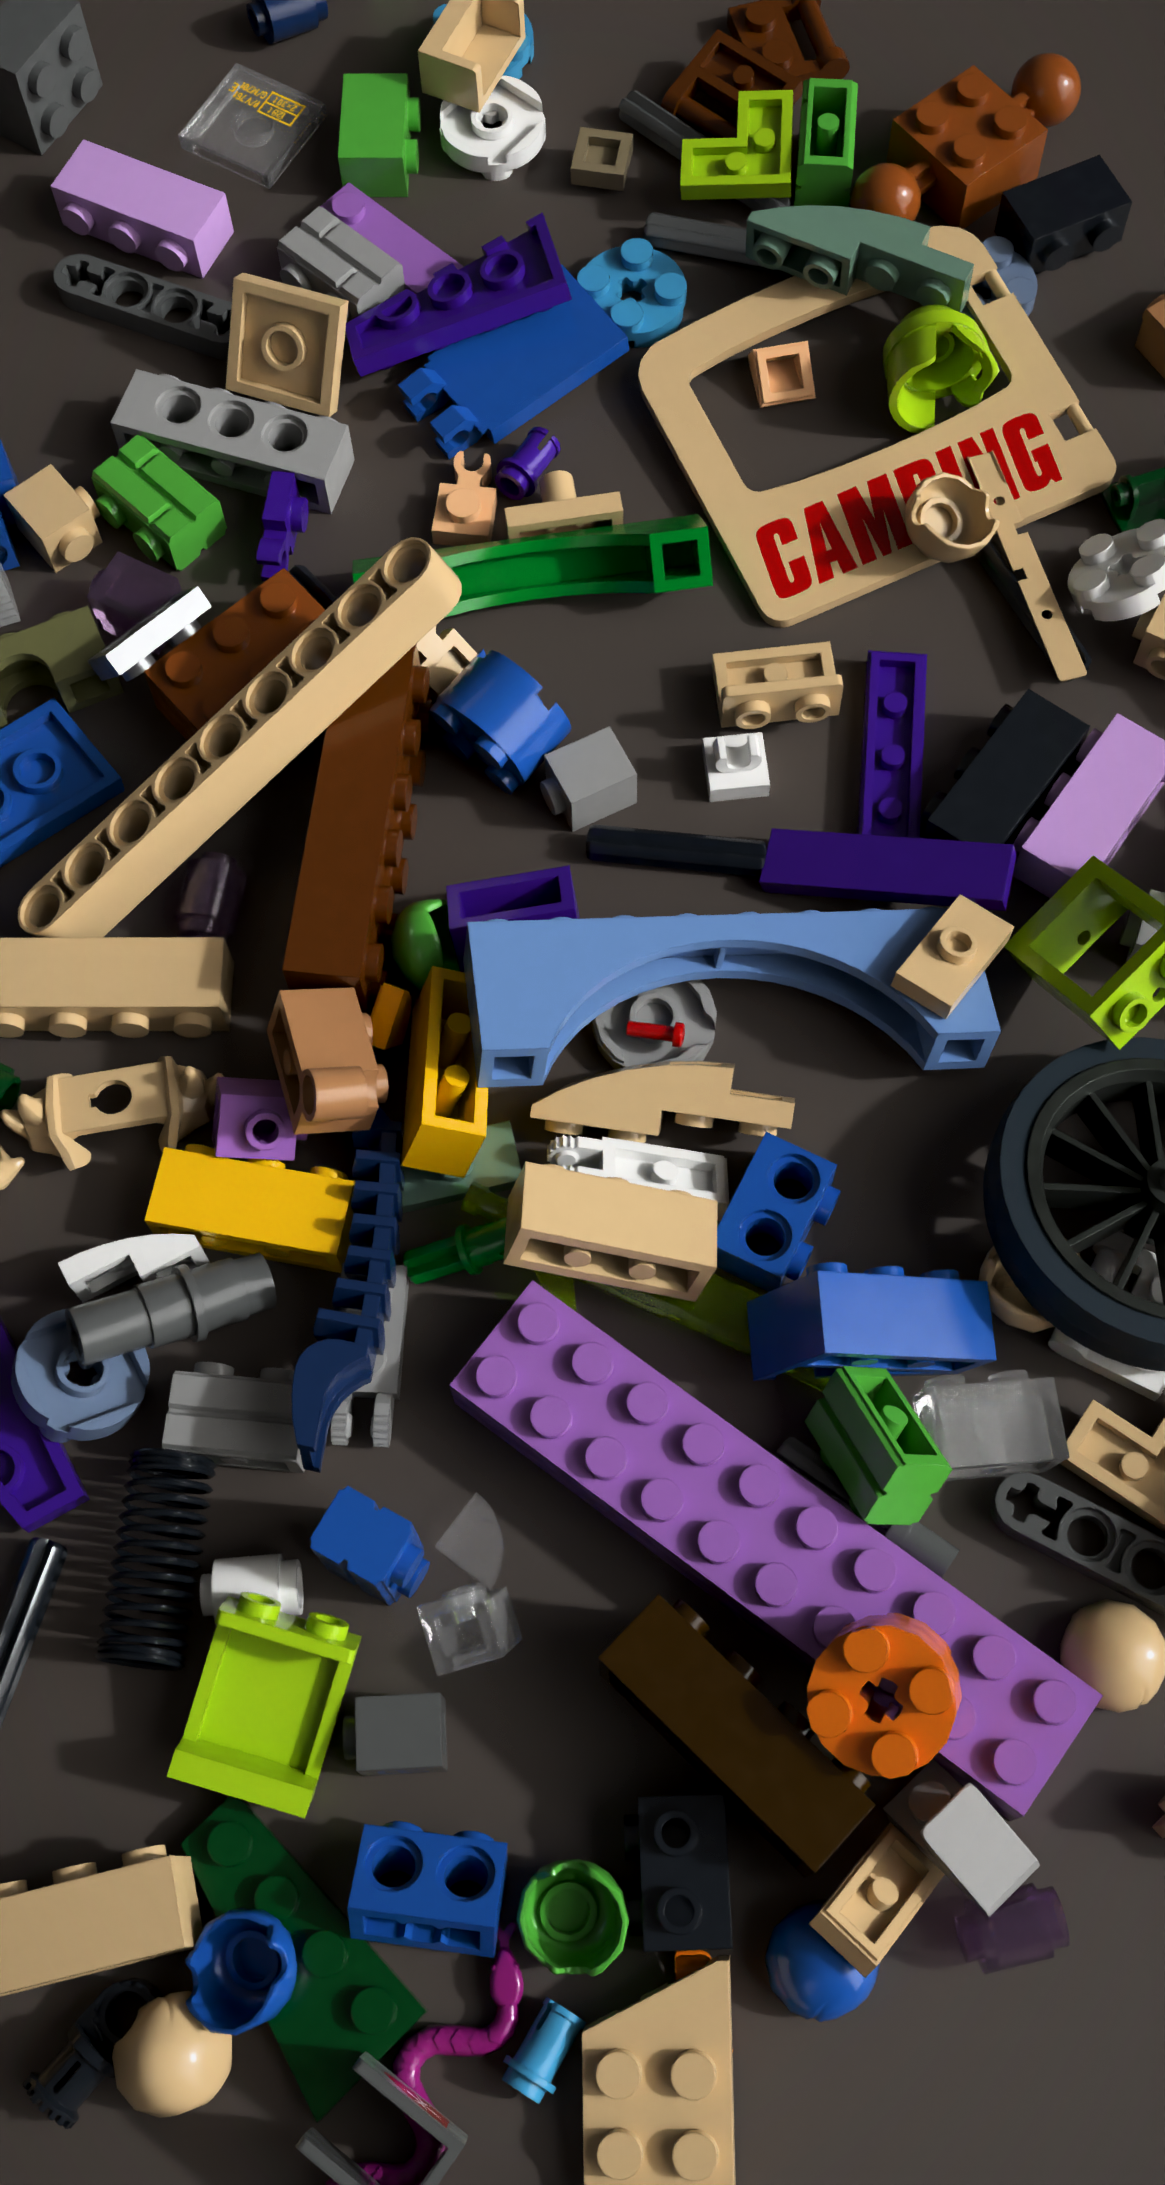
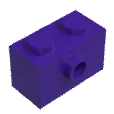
M570 865L446 886L449 930L460 972H464L463 957L467 922L488 921L491 919H505L508 921L549 920L556 917L580 919Z

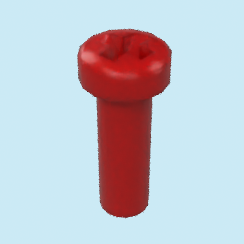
M628 1021L626 1036L672 1042V1047L680 1048L684 1041L685 1025L679 1022H675L674 1026Z

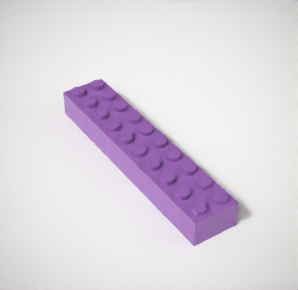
M533 1280L449 1385L457 1406L811 1672L818 1656L848 1623L856 1622L869 1615H887L888 1613H901L926 1623L947 1642L952 1652L951 1656L959 1671L962 1699L948 1741L933 1759L963 1786L972 1783L993 1808L1009 1821L1023 1817L1103 1697L1102 1694ZM883 1678L879 1686L876 1687L868 1681V1686L875 1691L873 1699L878 1704L888 1707L890 1702L895 1706L901 1705L894 1698L898 1687L894 1682Z

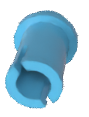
M547 1996L543 2001L544 2005L515 2056L512 2058L506 2055L503 2060L509 2066L502 2080L538 2104L541 2102L546 2091L554 2094L557 2087L551 2084L580 2030L584 2029L586 2025L584 2020Z

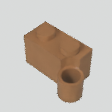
M355 988L279 990L268 1024L267 1034L294 1135L370 1130L379 1108L378 1103H385L387 1100L389 1085L384 1065L377 1064L372 1049L373 1026L368 1013L361 1012Z

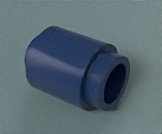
M252 0L251 3L246 5L247 16L254 33L258 37L263 35L269 44L317 29L319 22L328 18L326 0Z

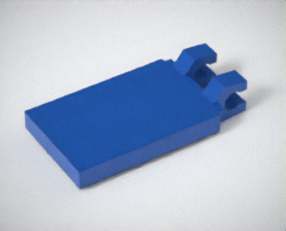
M563 265L561 267L572 300L556 305L547 311L531 314L501 325L495 330L482 332L437 350L427 357L428 363L424 365V368L417 369L398 384L399 391L406 398L403 401L404 407L417 423L445 406L450 399L455 405H451L430 422L431 429L437 435L434 438L436 445L449 460L459 451H464L477 443L484 434L496 444L629 351L626 334Z
M55 698L50 699L0 729V868L125 791L119 774Z

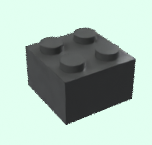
M6 0L0 6V136L42 156L53 142L65 133L68 125L84 106L96 97L103 83L79 1Z

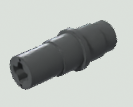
M259 1252L237 1259L225 1258L191 1269L186 1264L172 1267L170 1275L133 1285V1288L128 1291L66 1308L65 1317L75 1355L81 1366H86L142 1348L150 1347L154 1349L190 1338L193 1342L206 1340L210 1331L246 1321L251 1315L274 1309L277 1304V1297L271 1271L264 1256Z

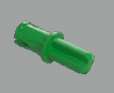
M507 1216L474 1227H470L468 1224L459 1225L456 1228L455 1236L406 1251L403 1255V1263L407 1267L409 1280L413 1284H420L465 1269L470 1275L475 1276L483 1271L484 1266L504 1260Z

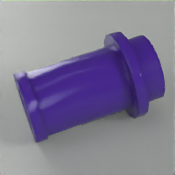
M533 427L513 455L503 458L497 464L495 483L505 496L513 500H521L523 497H529L534 494L538 486L537 479L550 462L560 453V443L554 435L542 450L537 448L549 432L547 429Z

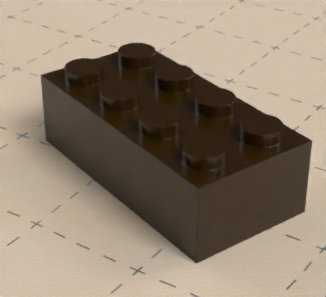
M658 1594L598 1657L600 1675L720 1794H725V1799L804 1878L815 1874L876 1806L864 1794L871 1786V1783L860 1771L843 1765L836 1757L830 1761L810 1741L815 1732L811 1729L808 1720L792 1705L784 1701L776 1708L758 1691V1685L762 1682V1678L757 1671L732 1649L723 1657L706 1640L707 1636L705 1634L710 1629L709 1626L688 1604L678 1599L671 1606Z

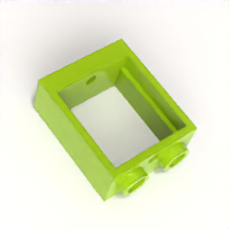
M1092 856L1004 946L1032 980L1119 1050L1165 1005V906L1095 856ZM1127 910H1130L1155 928L1157 932L1091 996L1064 975V973ZM1160 988L1159 993L1153 997V993Z

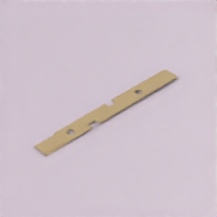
M994 451L967 457L979 485V490L986 491L990 495V516L992 519L995 518L1000 521L996 532L1013 571L1023 569L1027 579L1018 581V584L1058 680L1064 682L1086 676L1087 670L1028 532L1018 534L1014 524L1022 523L1023 519ZM1001 497L1005 503L1003 505H996L994 499ZM1048 610L1052 613V617L1045 619L1041 615L1042 612Z

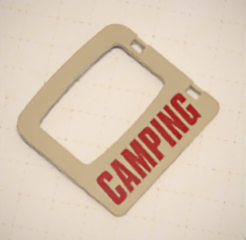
M933 226L930 228L928 247L974 264L966 306L984 334L990 350L1010 384L979 404L925 431L842 466L761 492L747 488L689 383L694 377L723 360L772 336L843 306L885 291L877 290L867 282L855 279L846 296L831 289L817 288L807 280L793 276L736 301L653 344L641 359L638 384L642 398L759 615L767 624L773 627L785 628L793 626L941 562L924 556L910 540L904 520L905 506L914 489L923 479L942 472L963 477L973 488L979 489L967 457L994 451L1023 519L1022 523L1014 524L1016 529L1103 492L1111 485L1114 479L1116 462L1098 430L1096 428L1093 429L1079 406V399L1016 296L1008 290L997 272L998 267L986 247L974 234L952 226ZM986 280L997 300L983 305L972 286ZM1066 414L1079 433L1078 436L1067 441L1064 440L1053 421ZM1001 497L994 499L996 505H1003L1005 503Z

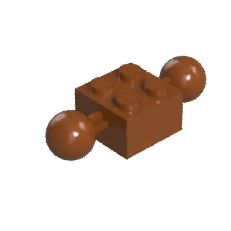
M1056 53L1036 55L1028 59L1017 71L1012 83L1011 95L1009 96L975 65L971 66L893 119L887 163L874 165L859 176L851 192V208L872 210L914 221L918 215L922 200L950 226L961 229L966 228L998 206L1004 191L1033 181L1038 177L1048 133L1047 127H1052L1065 121L1073 113L1079 102L1081 80L1076 67L1066 57Z

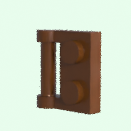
M759 0L728 8L727 26L732 38L801 79L802 85L803 81L809 78L842 79L849 71L850 64L842 48L835 45L821 13V0ZM801 19L816 53V59L804 60L789 22Z
M717 29L668 89L662 100L661 107L711 138H737V127L693 100L699 90L738 113L739 91L793 90L794 106L802 96L803 85L802 80Z

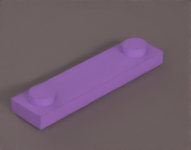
M349 182L320 206L401 263L403 266L405 289L415 294L428 287L430 281L434 278L433 273L453 263L458 270L464 267Z

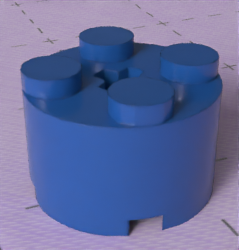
M484 649L480 650L436 698L432 707L428 710L434 721L446 731L441 736L443 743L463 761L467 762L475 755L488 765L484 770L485 774L497 787L508 794H512L518 786L524 785L545 761L544 755L554 751L571 732L569 719L557 702L547 710L537 695L543 687L523 668L494 650H491L487 655Z

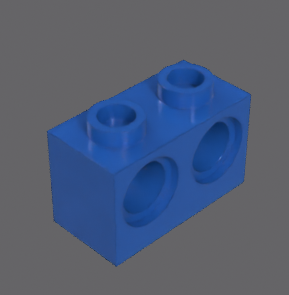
M766 1132L717 1227V1267L768 1292L782 1287L786 1278L793 1281L799 1279L814 1246L804 1241L814 1221L823 1226L826 1225L841 1193V1190L832 1187L837 1164ZM784 1179H794L801 1182L807 1188L808 1194L800 1199H787L777 1192L775 1185ZM756 1234H767L779 1242L781 1249L773 1255L761 1256L750 1250L746 1241Z
M392 1821L383 1826L364 1824L347 1907L350 1938L494 1958L507 1878L508 1843L494 1841L490 1836L477 1831H460L453 1836L424 1832L417 1825L403 1821ZM390 1871H402L412 1877L406 1884L399 1887H386L378 1882L382 1875ZM471 1880L480 1884L483 1890L471 1897H459L450 1892L449 1888L459 1881Z

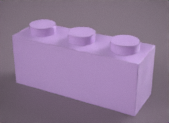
M84 139L51 184L62 223L73 232L80 235L88 234L114 244L118 249L126 253L140 254L162 263L170 270L183 271L202 279L234 233L224 192Z
M1118 713L1104 732L1096 728L1091 731L1075 759L1081 763L1072 777L1064 772L1058 777L1044 801V804L1050 807L1041 821L1031 817L1023 826L1014 842L1015 851L1019 852V856L1014 867L1013 876L1049 898L1092 856L1108 865L1165 784V740Z

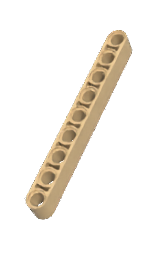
M410 537L394 545L27 892L18 908L20 927L35 938L104 937L452 611L462 593V583L459 577L428 542L421 538Z

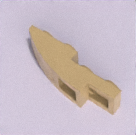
M663 1061L622 1067L598 1073L565 1085L534 1102L531 1106L530 1118L544 1119V1130L550 1132L582 1135L583 1125L609 1129V1138L646 1143L647 1135L658 1136L660 1134L664 1111L676 1112L674 1122L677 1124L699 1128H713L714 1118L738 1121V1132L764 1137L766 1132L777 1136L778 1127L791 1129L795 1098L731 1089L735 1064L709 1061Z

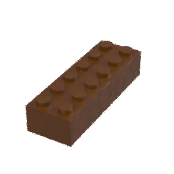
M417 644L326 728L282 968L289 990L354 987L361 1012L368 1013L369 1016H371L380 986L384 983L390 984V971L383 969L386 950H391L390 938L396 919L399 916L398 913H392L395 894L404 895L408 882V859L401 858L404 840H414L417 827V804L410 803L413 786H423L426 771V752L419 750L422 734H431L434 719L428 712L434 702V698H428L430 671L428 666H420Z

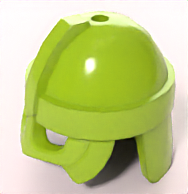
M926 305L908 313L890 333L883 346V365L887 379L890 413L899 426L916 434L935 426V399L953 394L960 404L971 408L982 402L984 391L1000 371L978 324L968 315L944 305ZM982 369V375L979 379H977L976 377Z

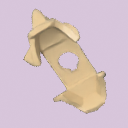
M161 1056L157 1062L76 1076L69 1073H60L47 1077L45 1088L33 1096L21 1094L17 1098L18 1110L3 1109L0 1111V1117L9 1129L27 1139L32 1151L61 1157L67 1168L72 1171L87 1165L91 1160V1152L74 1141L75 1138L82 1135L159 1123L164 1124L158 1140L160 1150L163 1152L164 1147L176 1149L177 1142L193 1130L213 1120L217 1077L224 1076L222 1073H217L207 1079L199 1069L192 1066L177 1065L172 1056ZM113 1084L123 1085L131 1090V1101L121 1112L106 1114L101 1112L96 1106L91 1107V1099L97 1098L99 1093Z

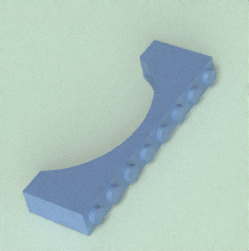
M935 906L905 910L868 908L861 911L820 912L817 910H805L798 913L759 914L757 912H743L727 915L684 913L676 916L656 917L620 915L613 918L571 919L568 917H556L549 920L508 921L505 919H491L488 921L467 922L463 964L477 1088L543 1085L552 1065L564 1047L582 1028L597 1016L618 1003L640 993L690 980L714 978L750 979L795 987L822 996L852 1010L887 1033L908 1052L922 1070L985 1068L1001 1029L985 971L946 1020L891 986L896 971L948 908Z

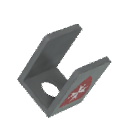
M365 2051L354 2063L352 2069L446 2146L420 2184L438 2185L464 2148L468 2135ZM313 2127L304 2133L295 2145L302 2154L339 2185H381Z

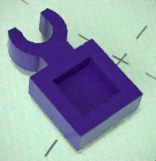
M271 472L262 516L264 533L263 538L259 541L256 557L257 564H263L262 581L268 580L283 568L288 571L289 555H293L297 532L305 533L307 529L309 515L308 500L299 495L295 473Z

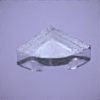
M476 1492L434 1547L436 1551L490 1591L499 1576L504 1553L503 1537L494 1511L485 1499Z

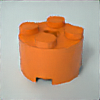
M901 1613L869 1615L856 1622L853 1621L846 1624L816 1659L807 1685L808 1706L806 1711L811 1729L818 1735L821 1744L843 1765L870 1776H883L888 1779L907 1776L913 1770L928 1764L947 1743L962 1699L959 1671L951 1656L952 1652L947 1642L926 1623ZM883 1678L894 1682L898 1686L894 1698L901 1705L895 1706L890 1702L889 1706L885 1707L878 1704L873 1699L875 1691L868 1686V1681L876 1687L879 1686Z

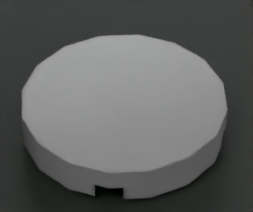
M690 980L655 988L618 1003L592 1020V1031L599 1052L613 1069L663 1061H703L714 1043L717 1010L708 987L701 980ZM628 1021L666 1026H674L675 1022L684 1023L685 1036L683 1044L678 1048L672 1047V1042L626 1036Z

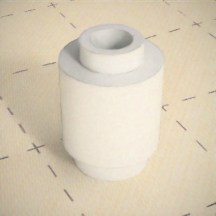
M282 1554L215 1559L212 1573L202 1574L200 1579V1602L203 1616H214L215 1620L218 1609L228 1596L239 1599L241 1592H253L271 1597L282 1604L280 1612L294 1616L302 1615L304 1592L299 1559L284 1560Z

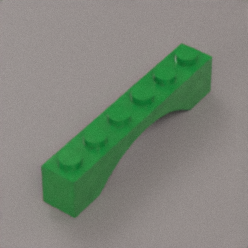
M699 514L434 549L462 583L460 599L452 611L445 617L535 599L602 593H662L713 586L708 526ZM382 556L353 560V582L355 583Z

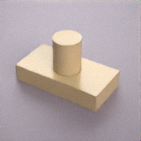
M562 470L549 472L540 479L539 486L542 503L504 508L507 539L623 524V507L619 491L576 497L573 476L569 472Z

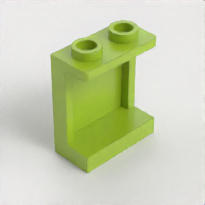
M241 1592L239 1599L228 1596L218 1609L214 1622L217 1624L185 1731L181 1741L175 1748L167 1777L305 1819L316 1790L362 1636L348 1632L349 1623L332 1615L310 1612L307 1619L280 1612L282 1604L262 1594Z

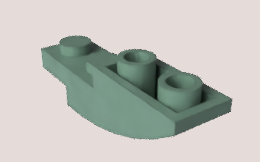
M787 206L752 211L747 219L745 257L755 260L765 268L784 271L807 280L817 288L831 289L846 296L855 279L867 282L877 290L896 293L917 301L923 306L944 305L962 312L968 300L974 268L973 263L928 247L930 226L872 210L842 206Z

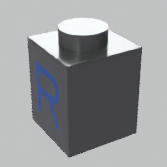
M440 1692L355 1697V1715L344 1716L343 1720L345 1759H356V1771L363 1776L448 1772L445 1698Z

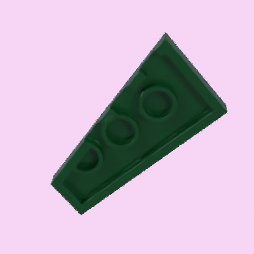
M229 1796L181 1845L186 1856H191L193 1870L216 1917L236 1908L265 1910L278 1918L291 1935L297 1961L295 1987L291 1999L280 2013L267 2022L316 2122H319L363 2078L352 2069L357 2059L366 2051L376 2060L380 2061L429 2010L368 1941L350 1938L349 1919L245 1800Z

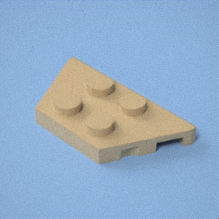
M718 1955L694 1972L669 1985L665 1983L641 1996L639 2001L622 2010H614L584 2027L582 2031L584 2185H736L730 1955Z

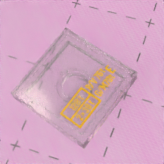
M236 63L178 134L181 148L271 189L326 119L325 102Z

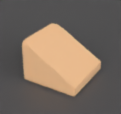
M808 341L753 349L748 354L749 367L760 408L816 398Z

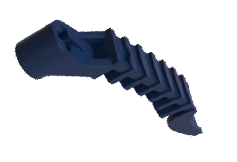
M373 1051L377 1064H382L381 1052ZM380 1106L370 1130L349 1131L352 1135L355 1151L352 1168L355 1183L351 1198V1207L354 1213L349 1231L351 1245L348 1247L344 1262V1273L348 1279L337 1278L332 1296V1304L335 1310L318 1309L313 1327L314 1337L318 1342L307 1347L299 1356L294 1371L292 1422L297 1447L300 1449L303 1469L318 1473L321 1472L328 1429L332 1417L340 1404L351 1393L371 1383L376 1355H383L385 1349L384 1321L389 1322L391 1316L389 1288H394L396 1283L394 1255H399L400 1234L398 1222H402L403 1216L401 1191H404L405 1176L404 1171H402L401 1158L404 1129L403 1122L391 1121Z

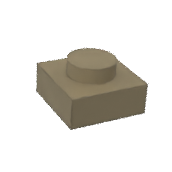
M580 127L570 168L571 184L624 191L633 152V134Z

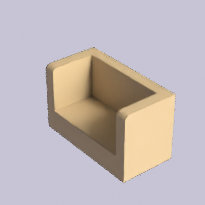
M450 0L418 49L422 93L480 113L526 38L524 0Z

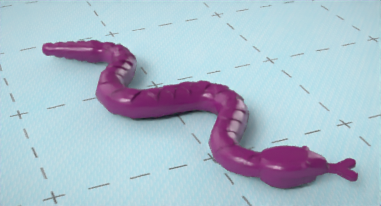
M513 1922L509 1923L504 1931L500 1927L498 1930L497 1939L500 1941V1950L496 1955L494 1964L491 1966L489 1982L491 1997L497 2005V2013L493 2022L482 2028L453 2024H429L405 2038L392 2062V2073L432 2106L433 2104L420 2080L421 2067L427 2059L435 2055L484 2057L501 2050L514 2035L519 2019V2003L524 1992V1981L520 1966L513 1952L509 1949V1939L517 1928ZM405 2112L403 2114L415 2134L416 2148L413 2156L405 2163L400 2164L369 2161L356 2163L381 2185H420L445 2149V2146ZM332 2178L325 2182V2185H339Z

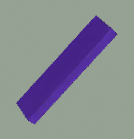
M868 650L865 673L857 834L920 838L927 654Z
M772 828L766 851V861L762 868L759 883L763 891L769 893L949 907L961 894L984 909L1006 911L1017 855L1014 844Z

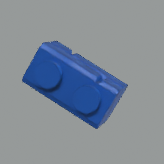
M349 1486L342 1490L339 1489L310 1537V1548L328 1571L352 1585L358 1584L364 1592L388 1606L397 1602L401 1594L411 1598L422 1583L430 1566V1561L423 1558L425 1555L424 1546L411 1521L386 1507L379 1509L374 1500Z

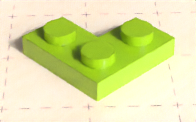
M793 90L739 91L737 138L682 139L681 200L791 198Z

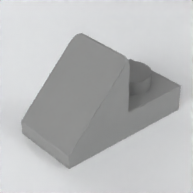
M934 1759L883 1808L889 1820L988 1917L1040 1866L1037 1858L972 1783H968L963 1787Z

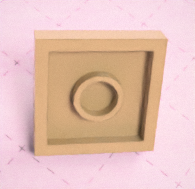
M243 272L234 277L226 390L313 414L331 417L337 412L349 301Z

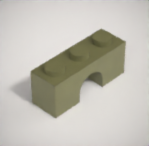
M88 605L72 612L58 613L48 621L22 631L6 633L0 636V729L9 725L7 707L11 698L18 691L28 686L45 685L55 689L61 695L69 714L124 693L118 677L101 681L88 663L90 658L105 648Z

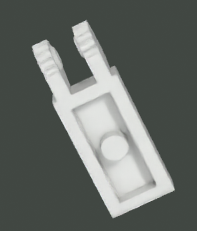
M562 1135V1137H556L555 1140H550V1145L547 1147V1161H550V1164L559 1165L566 1170L605 1178L618 1177L627 1180L629 1183L668 1191L681 1190L690 1193L692 1196L718 1201L717 1220L721 1221L729 1205L727 1158H724L722 1155L603 1136L600 1140L581 1136L573 1138L571 1135Z

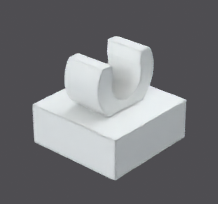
M762 732L703 738L702 753L709 802L769 796L770 780Z

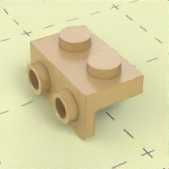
M830 641L712 654V672L721 728L738 726L743 729H756L770 722L789 720L813 723L821 721L828 716L839 715L843 681L842 676L835 672Z

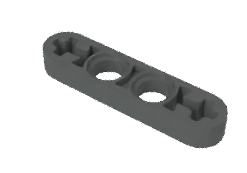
M80 253L69 255L56 265L53 272L54 282L61 301L69 309L218 360L228 361L232 302L91 255ZM126 292H139L143 295V298L133 306L125 307L115 303L117 298ZM175 308H187L192 311V315L180 323H171L164 320L165 315Z
M1020 1472L1014 1473L1003 1480L993 1493L990 1504L992 1518L1000 1530L1023 1544L1165 1616V1583L1159 1589L1142 1587L1132 1576L1130 1567L1134 1555L1144 1551L1155 1553L1165 1563V1539L1039 1475ZM1023 1489L1030 1491L1034 1494L1032 1506L1048 1516L1054 1513L1057 1504L1066 1508L1067 1512L1054 1526L1052 1539L1042 1534V1531L1050 1523L1049 1521L1034 1514H1030L1023 1522L1012 1517L1015 1506L1006 1500L1007 1494L1017 1497ZM1086 1519L1099 1526L1104 1536V1546L1099 1554L1084 1556L1072 1549L1068 1542L1067 1532L1069 1525L1073 1521Z

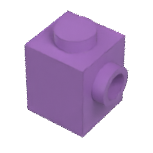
M217 1077L212 1128V1142L216 1157L294 1161L296 1140H306L308 1134L294 1135L280 1080Z

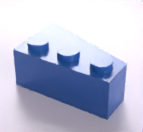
M818 1263L806 1268V1276L747 1302L753 1381L775 1380L776 1375L797 1367H814L815 1379L831 1378L835 1369L842 1368L843 1366L887 1369L891 1376L959 1374L997 1360L987 1281L960 1280L959 1272L956 1270H934L922 1273L919 1277L905 1276L904 1268L899 1266H881L867 1269L863 1273H849L845 1263Z

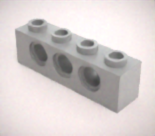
M138 369L135 370L110 422L119 449L137 434L143 435L188 475L194 478L266 497L272 471L295 473L300 497L307 498L309 509L327 514H332L355 461L349 426L339 423L331 417L323 415L312 416L286 409L275 402H259L233 395L222 388L215 387L210 389L181 381L169 374L157 375Z

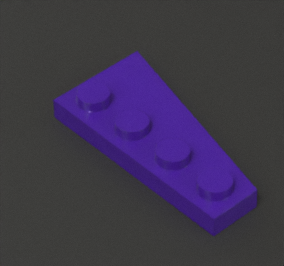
M543 212L525 221L528 231L511 241L506 242L501 235L481 246L484 256L458 270L451 263L433 273L434 278L430 281L428 287L415 294L405 289L347 322L346 335L352 359L360 377L379 370L389 369L403 361L431 351L441 350L452 343L482 332L495 330L501 325L537 312L547 311L556 305L572 300Z
M0 1316V1503L21 1528L30 1533L89 1501L90 1498L63 1443L53 1442L44 1437L40 1432L39 1426L32 1423L25 1416L16 1402L11 1386V1374L17 1348Z

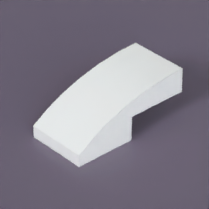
M171 1233L131 1237L102 1244L58 1262V1265L69 1287L84 1303L137 1275L140 1276L143 1282L170 1275L172 1267L186 1264L191 1269L208 1264L210 1261L195 1235Z

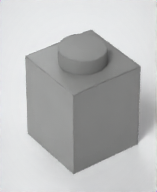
M610 726L544 755L546 780L540 782L542 795L553 815L562 812L572 832L637 803V773Z

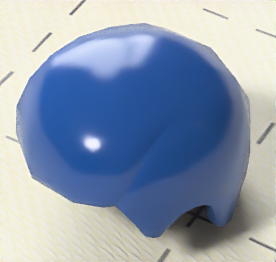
M825 1899L811 1901L788 1913L773 1928L764 1957L771 1990L790 2012L807 2020L815 2019L819 2022L837 2019L855 2010L862 2004L874 1988L880 1966L879 1963L866 1978L863 1977L809 1925V1922L827 1901Z
M231 1909L208 1922L196 1941L194 1950L185 1959V1963L190 1968L193 1978V1991L186 2000V2005L189 2012L211 2033L236 2036L275 2018L291 1999L297 1977L295 1948L289 1931L278 1918L265 1910Z

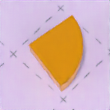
M384 983L380 986L370 1016L373 1026L372 1046L386 1050L403 1044L411 1014V995L409 991L389 983Z

